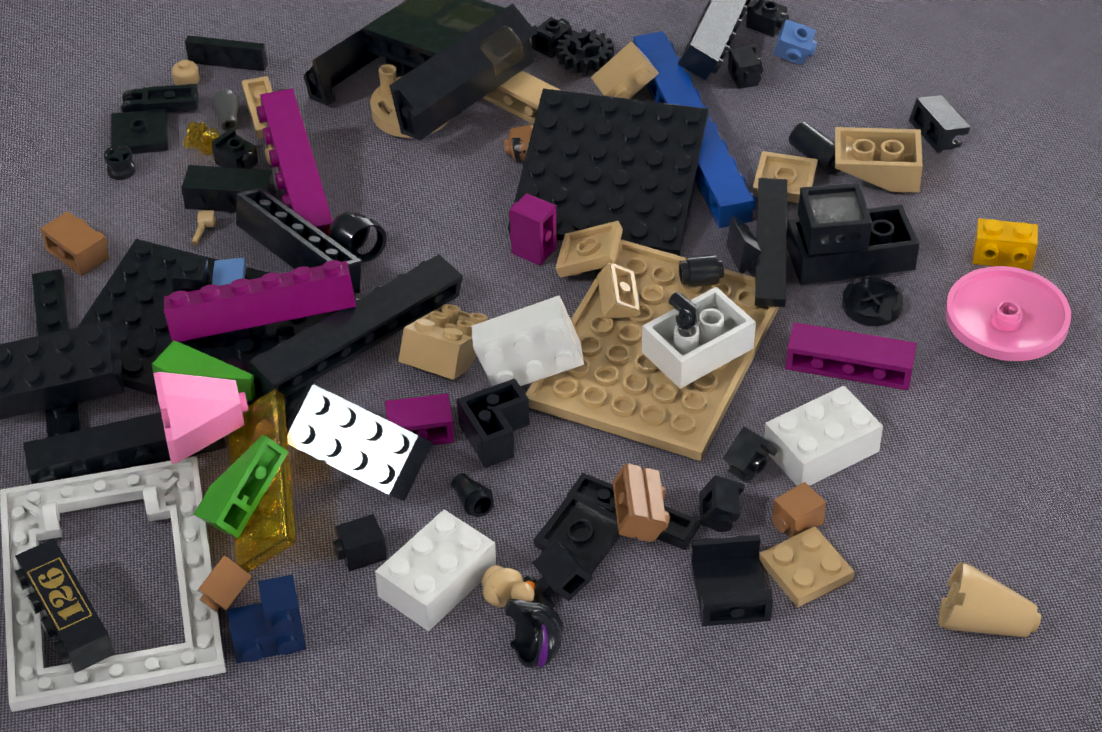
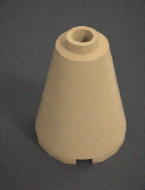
M959 562L956 565L947 583V586L950 587L947 598L943 597L938 618L939 626L946 630L1023 638L1028 637L1030 632L1036 633L1040 625L1041 613L1037 612V605L969 563Z

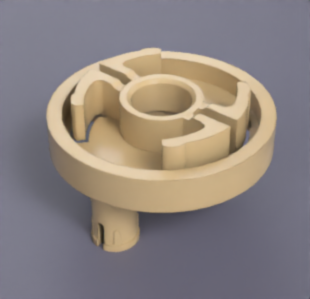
M391 64L382 65L379 68L380 86L373 92L370 99L372 120L379 129L390 135L412 138L401 134L389 86L403 76L396 78L395 66ZM447 123L436 129L434 132L442 129Z

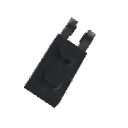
M196 84L126 90L122 94L123 104L121 105V111L131 112L166 108L167 111L198 109V86Z

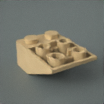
M444 304L404 327L398 362L454 380L467 372L477 357L473 349L471 326L487 321L488 317L481 313L469 314L460 311V307L456 305Z

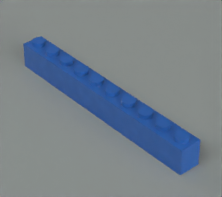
M664 31L633 36V43L659 72L658 75L646 84L655 102L707 108L701 102L698 89H694L689 72H685L684 68L678 64L681 57H677L674 44L668 40ZM708 116L695 182L719 228L729 227L732 216L743 223L752 222L753 210L756 209L755 196L752 192L749 193L744 175L739 174L735 158L733 156L730 157L726 141L721 139L718 134L717 124L712 122Z

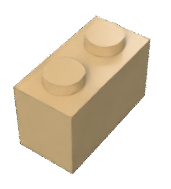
M631 41L597 71L591 79L604 96L631 99L659 72L643 52Z

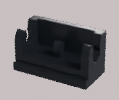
M942 95L916 98L909 118L910 123L916 129L921 130V135L937 153L961 146L962 143L959 140L953 141V139L958 135L968 134L971 128Z

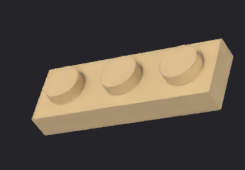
M268 76L241 81L257 139L264 138L263 128H266L265 123H259L256 107L261 106L260 94L273 92Z

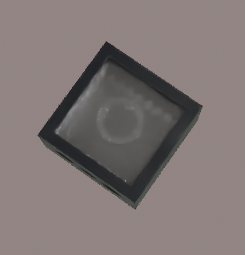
M860 183L800 187L798 217L809 255L869 250L872 221Z

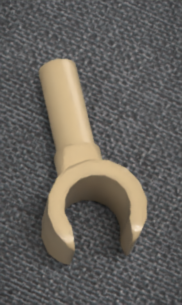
M214 210L198 212V226L191 241L193 246H198L205 228L216 227Z

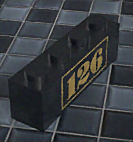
M53 538L15 555L19 569L14 571L16 579L22 590L27 588L30 590L31 593L27 597L34 613L42 612L44 618L40 619L48 638L55 636L58 641L54 643V647L61 662L69 661L73 671L76 673L114 655L107 630L55 539Z

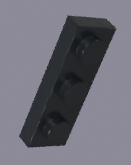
M189 35L185 40L187 58L196 64L265 71L267 67L264 43Z

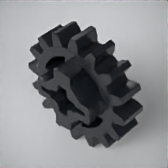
M582 29V33L573 30L571 36L564 34L563 40H558V46H556L559 64H565L566 70L574 68V73L583 71L585 74H588L589 70L597 72L599 67L602 68L614 56L612 39H605V33L597 35L596 30L586 31V29Z

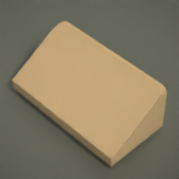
M608 262L597 278L603 317L639 316L641 313L634 271Z

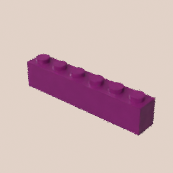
M294 89L260 94L261 106L256 107L259 123H265L266 128H263V137L265 144L271 145L272 148L269 151L272 168L277 167L279 172L275 173L278 190L283 189L285 193L282 196V203L328 236V229L333 220Z
M336 260L326 262L322 266L312 268L303 266L294 269L292 272L281 274L272 272L263 275L261 278L251 280L242 278L234 280L231 284L220 286L206 285L200 290L190 292L176 291L169 296H164V313L172 342L174 340L181 342L356 307L348 262Z

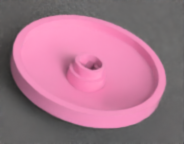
M993 266L972 271L955 282L947 297L945 316L947 324L955 337L971 350L998 360L1027 361L1043 357L1056 350L1063 343L1071 322V309L1061 290L1046 278L1020 268Z

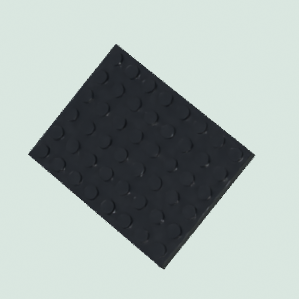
M135 239L78 326L81 327L103 321L110 322L120 339L123 387L157 395L152 363L172 343L164 313V296H169L173 293L172 274L177 257L206 258L208 260L210 285H212L214 263L218 259ZM246 267L245 279L261 278L269 272ZM332 312L181 341L179 343L249 373V362L257 354L267 352L277 346L282 340L290 339L302 332L305 327L313 326L325 319ZM315 380L273 405L255 389L256 396L253 400H247L248 411L242 412L243 419L288 431Z

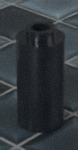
M808 122L799 123L790 133L789 144L807 158L818 159V166L828 174L841 172V170L835 168V143Z

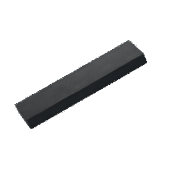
M582 473L567 496L572 491L616 514L613 484ZM664 506L665 511L669 512V524L657 539L685 550L700 528V520Z

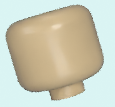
M182 60L175 63L172 67V77L175 85H197L200 81L199 69L193 61Z

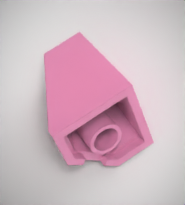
M166 372L153 373L171 464L179 463L245 425L242 412L248 411L245 392L238 393L236 380Z

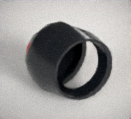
M344 212L338 215L328 229V236L359 258L362 263L377 258L382 253L387 242L386 232L377 221L359 213ZM370 227H375L377 231L376 244L369 252L365 254L358 253L357 250L364 245L369 236Z

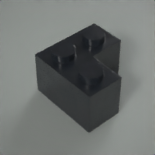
M514 378L457 399L459 426L484 467L486 468L513 458V431L530 425L529 398L517 380Z

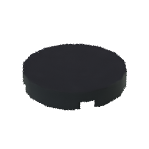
M866 277L861 278V282L854 284L853 281L847 285L843 291L842 308L845 314L854 322L864 326H883L898 318L902 310L903 296L901 292L898 293L895 290L896 286L891 282L881 278Z

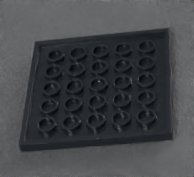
M543 88L514 203L518 202L527 193L556 205V237L560 241H563L566 233L619 221L623 229L621 240L680 256L709 109ZM509 220V224H508V232H509V234H510V232H511L510 220Z

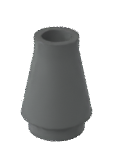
M230 90L217 92L212 100V106L221 122L222 129L228 131L230 128L235 130L238 127L239 99Z

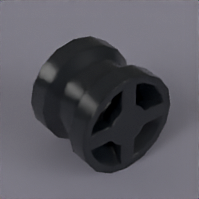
M115 145L105 151L104 159L110 178L124 180L135 173L132 151L129 147Z

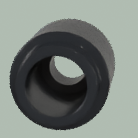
M715 254L686 257V261H679L681 285L698 287L719 284V278H724L723 261L717 260Z

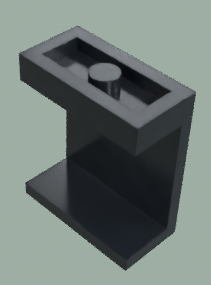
M739 535L727 538L692 540L691 565L702 627L771 621L773 597L771 589H765L759 560L760 535Z

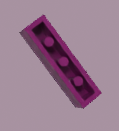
M793 322L787 347L785 369L909 391L917 343Z

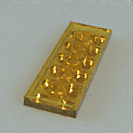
M274 389L248 406V411L242 412L245 425L229 434L230 466L262 435L269 437L288 451L284 395ZM289 453L240 537H234L236 564L247 573L296 543Z

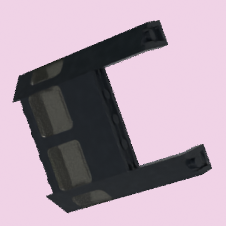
M405 0L316 57L310 70L305 72L303 76L309 98L329 105L335 101L332 87L380 56L415 68L389 86L401 134L421 141L532 64L534 57L530 38L537 32L513 3L504 8L482 0Z

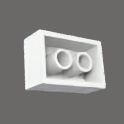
M717 287L690 300L699 309L697 323L693 328L683 330L678 327L675 317L679 312L676 309L642 326V353L680 389L754 348L756 322Z
M560 295L471 326L473 349L492 386L514 378L520 386L584 365L581 342Z
M842 386L766 422L764 439L771 442L778 450L775 457L770 453L769 456L796 486L803 482L810 486L879 452L883 425L845 386Z
M444 509L375 571L378 597L427 631H430L481 583L482 576L487 569L496 566L495 542Z

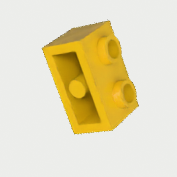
M978 218L973 243L972 264L1032 270L1038 245V224Z

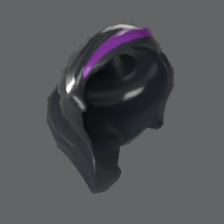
M508 599L505 612L516 623L515 640L510 642V646L515 650L523 666L528 668L539 666L542 668L550 663L561 647L563 623L560 616L553 608L540 602Z

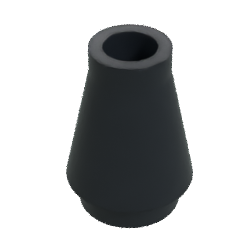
M464 473L454 477L451 486L455 490L465 512L475 517H482L488 514L494 505L491 490L469 478Z

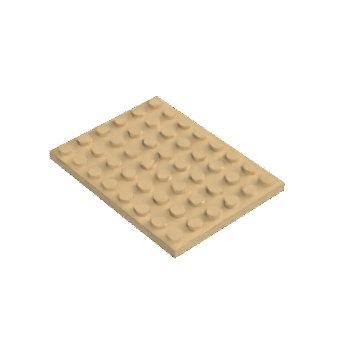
M620 239L614 264L634 271L641 314L636 317L604 318L597 275L571 318V322L581 342L584 365L533 382L526 393L529 398V408L702 461L779 307L755 306V277L724 269V278H719V284L698 287L681 285L679 261H686L685 257ZM717 287L756 322L754 348L680 389L642 353V326L675 309L669 304V299L673 293L680 292L688 300H692Z

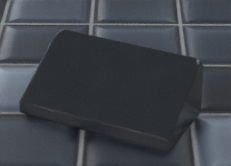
M732 216L726 246L738 271L743 274L761 254V250L749 227Z

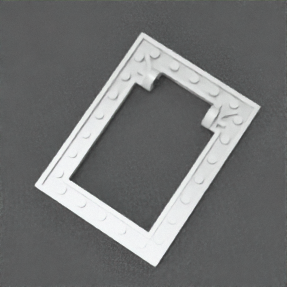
M197 456L186 458L174 464H171V461L0 490L8 697L12 712L226 673L218 610L214 612L199 600L202 594L197 591L213 571L206 522L193 515L203 499ZM144 499L149 522L171 518L185 643L110 656L76 673L70 664L46 668L44 631L40 621L43 618L42 612L34 613L27 597L31 593L28 588L22 590L16 579L14 571L18 570L19 566L15 555L38 546V541L62 537L59 521H61L60 513Z

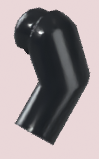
M680 292L673 293L669 299V304L679 312L675 317L677 325L683 330H689L697 323L699 309Z

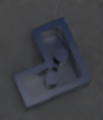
M293 574L258 581L262 603L227 609L237 663L254 662L261 658L281 654L288 655L296 651L306 650Z

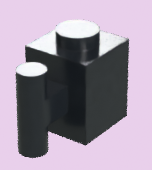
M556 540L552 545L544 548L540 556L532 562L542 577L536 581L533 575H528L524 578V582H534L535 602H540L554 608L555 604L549 597L554 591L570 601L593 577L576 555Z

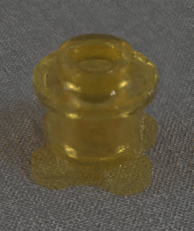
M193 121L190 122L187 126L188 132L183 141V146L187 149L191 147L200 149L206 155L212 154L211 142L220 136L218 130L214 128L208 129L207 124L204 122L199 124Z

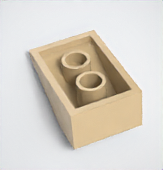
M835 127V168L890 192L919 193L923 168L921 130Z

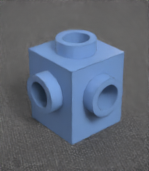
M786 19L778 34L773 55L786 59L789 62L803 65L807 56L812 57L816 49L817 41L813 40L816 30L804 24H798Z

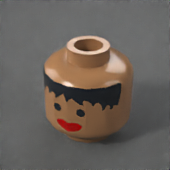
M534 124L513 127L509 131V138L504 139L506 155H512L516 163H524Z

